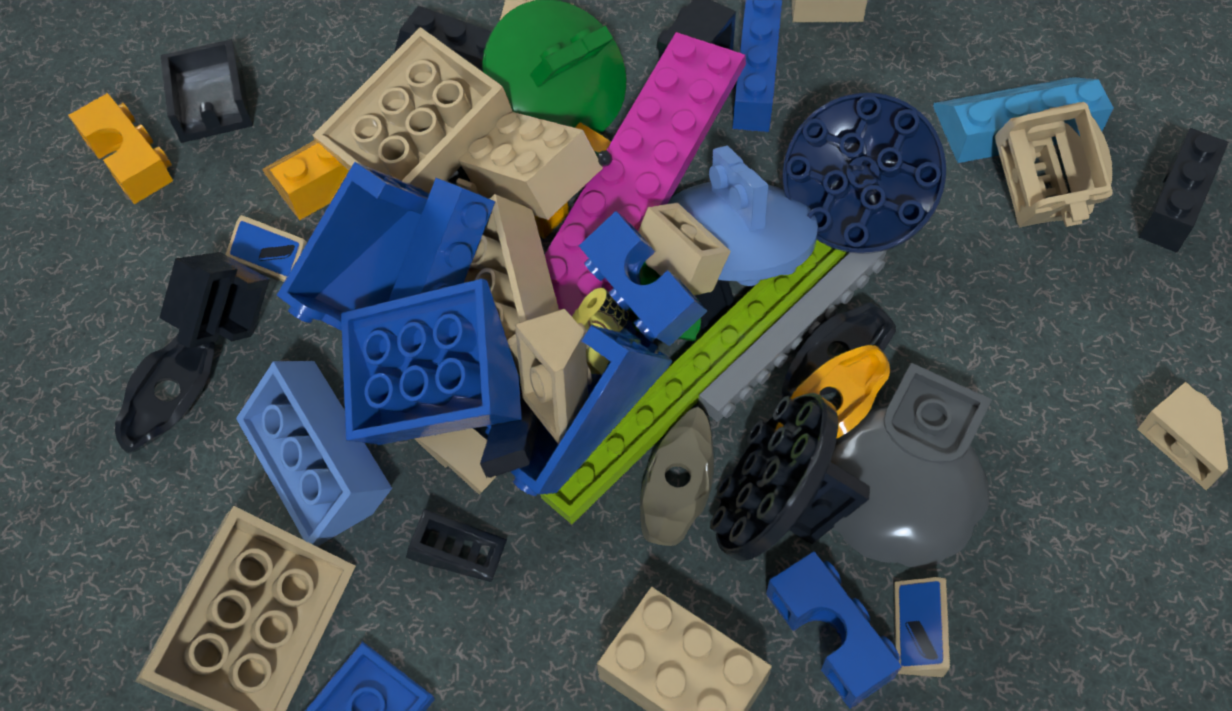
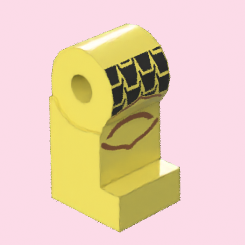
M597 288L585 297L578 310H575L572 318L577 323H582L587 331L591 325L620 332L627 323L629 311L623 310L606 289ZM591 347L586 349V360L591 374L603 375L610 361Z

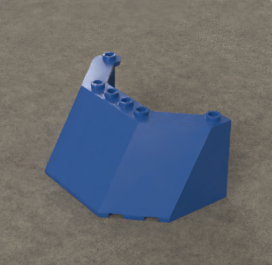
M354 162L277 294L279 298L290 305L289 313L306 323H311L313 319H316L342 331L341 313L388 302L430 193ZM627 320V323L620 332L591 325L585 334L582 342L610 362L603 375L591 374L592 383L588 385L589 397L559 444L542 422L539 421L530 464L511 471L515 476L513 483L525 493L532 496L557 493L672 363V360L661 351L655 354L658 346L653 341L648 340L640 332L637 336L635 335L637 331L631 325L632 322L630 320ZM488 425L485 430L488 435L492 425Z

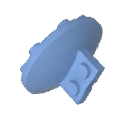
M728 145L713 149V165L709 170L711 182L685 189L674 195L668 202V204L679 203L731 251L718 280L737 281L744 286H754L763 279L779 275H790L795 272L796 267L808 259L816 245L818 225L815 216L811 219L808 217L811 209L791 198L789 200L785 196L783 189L767 184L753 169L747 167L743 160Z

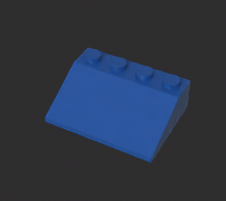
M478 279L341 313L346 441L382 445L522 420L519 375L487 280Z

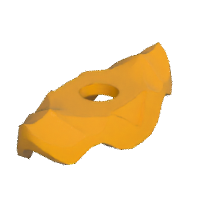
M875 345L858 347L825 362L796 388L790 398L795 399L809 393L819 395L820 391L826 387L836 389L841 395V405L836 410L838 414L837 438L858 425L870 411L877 393L890 375L889 361L884 352ZM778 422L776 430L783 427V424Z

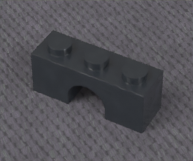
M1193 128L1189 129L1173 157L1163 180V188L1152 206L1138 238L1176 253L1179 251L1197 221L1228 146V141Z

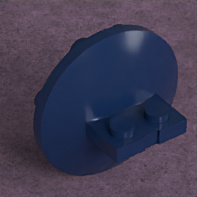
M858 93L843 96L813 112L794 134L787 149L783 166L785 196L789 200L791 198L811 209L808 217L810 219L813 216L816 217L818 225L817 240L830 248L857 254L886 251L903 244L915 236L934 215L943 196L946 182L944 149L931 123L910 104L898 98L878 93Z

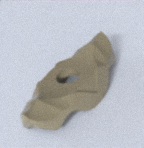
M699 407L689 410L673 426L649 461L640 494L641 529L643 537L648 542L666 546L679 544L707 504L714 475L713 439L708 419L704 411ZM672 467H682L690 474V481L683 487H673L665 479L666 472Z

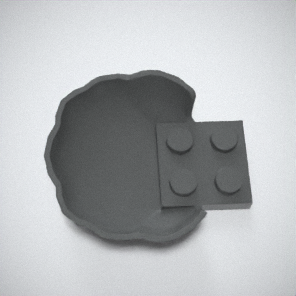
M911 363L889 406L870 410L858 425L836 439L830 462L869 485L870 496L866 503L848 517H843L835 523L832 529L839 532L846 542L864 557L880 562L901 563L908 567L920 569L937 565L947 557L963 550L972 536L975 524L987 512L990 501L988 479L977 453L971 447V443L992 399Z

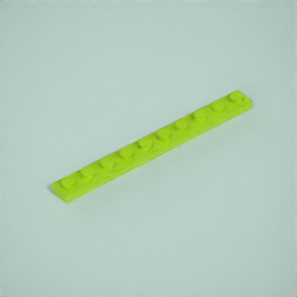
M817 240L812 254L806 261L796 267L794 273L760 280L758 284L660 376L557 493L540 494L541 498L570 524H573L699 402V395L849 253L830 248Z

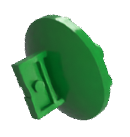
M557 0L526 2L504 15L494 27L486 42L483 55V73L503 86L513 112L573 128L581 122L599 134L617 117L626 93L624 61L607 27L603 26L595 17L583 9Z

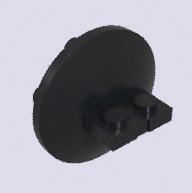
M815 393L804 394L795 399L787 396L780 401L773 416L766 423L759 421L754 425L747 439L749 446L737 463L733 473L728 474L721 481L717 489V497L721 499L719 509L711 520L710 529L716 532L717 544L725 554L738 561L751 560L770 549L788 531L813 544L834 528L835 523L843 517H848L869 500V485L830 462L838 432V414L831 402ZM778 422L783 424V427L776 430Z

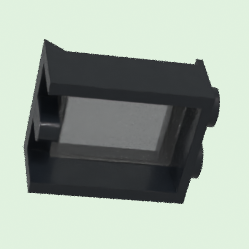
M232 39L160 55L167 116L181 143L253 126L249 113L242 63Z

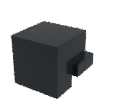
M222 252L175 258L159 318L179 329L176 341L187 348L217 342L219 335L231 342L251 337L255 331L270 279Z

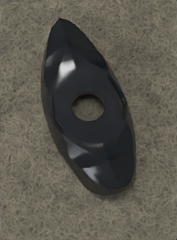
M866 303L848 312L838 313L828 319L807 339L794 358L782 385L783 398L791 397L796 388L805 379L830 360L827 350L831 343L843 345L847 352L866 345H875L884 351L896 332V325L893 320L874 303ZM826 387L820 391L819 395L830 394L837 390L832 387Z
M176 336L164 348L150 353L137 366L128 381L123 404L115 421L116 439L126 453L136 452L152 443L176 425L189 412L192 404L200 396L206 385L212 366L214 342L187 348L176 341ZM169 380L178 384L180 393L177 398L172 401L158 399L154 391L160 382Z

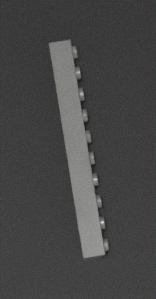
M886 251L871 254L849 253L699 395L698 406L716 422H719L723 417H730L736 409L735 405L740 400L746 401L752 395L753 388L758 383L762 385L768 380L771 375L770 371L775 367L780 368L788 359L787 355L792 350L797 352L804 344V339L809 334L812 335L821 326L823 320L833 317L838 310L837 307L841 303L847 304L853 297L854 291L857 288L862 289L868 283L869 276L873 272L878 274L883 269L886 263L884 261Z

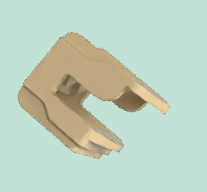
M1085 102L1049 108L1041 112L1011 118L995 135V143L998 147L1019 228L1052 221H1064L1066 227L1082 224V220L1089 219V214L1093 212L1096 203H1101L1112 195V161L1109 147L1104 134L1091 116L1089 106ZM1075 118L1080 136L1064 120ZM1056 136L1071 193L1046 198L1045 184L1041 178H1038L1035 169L1036 153L1031 141Z

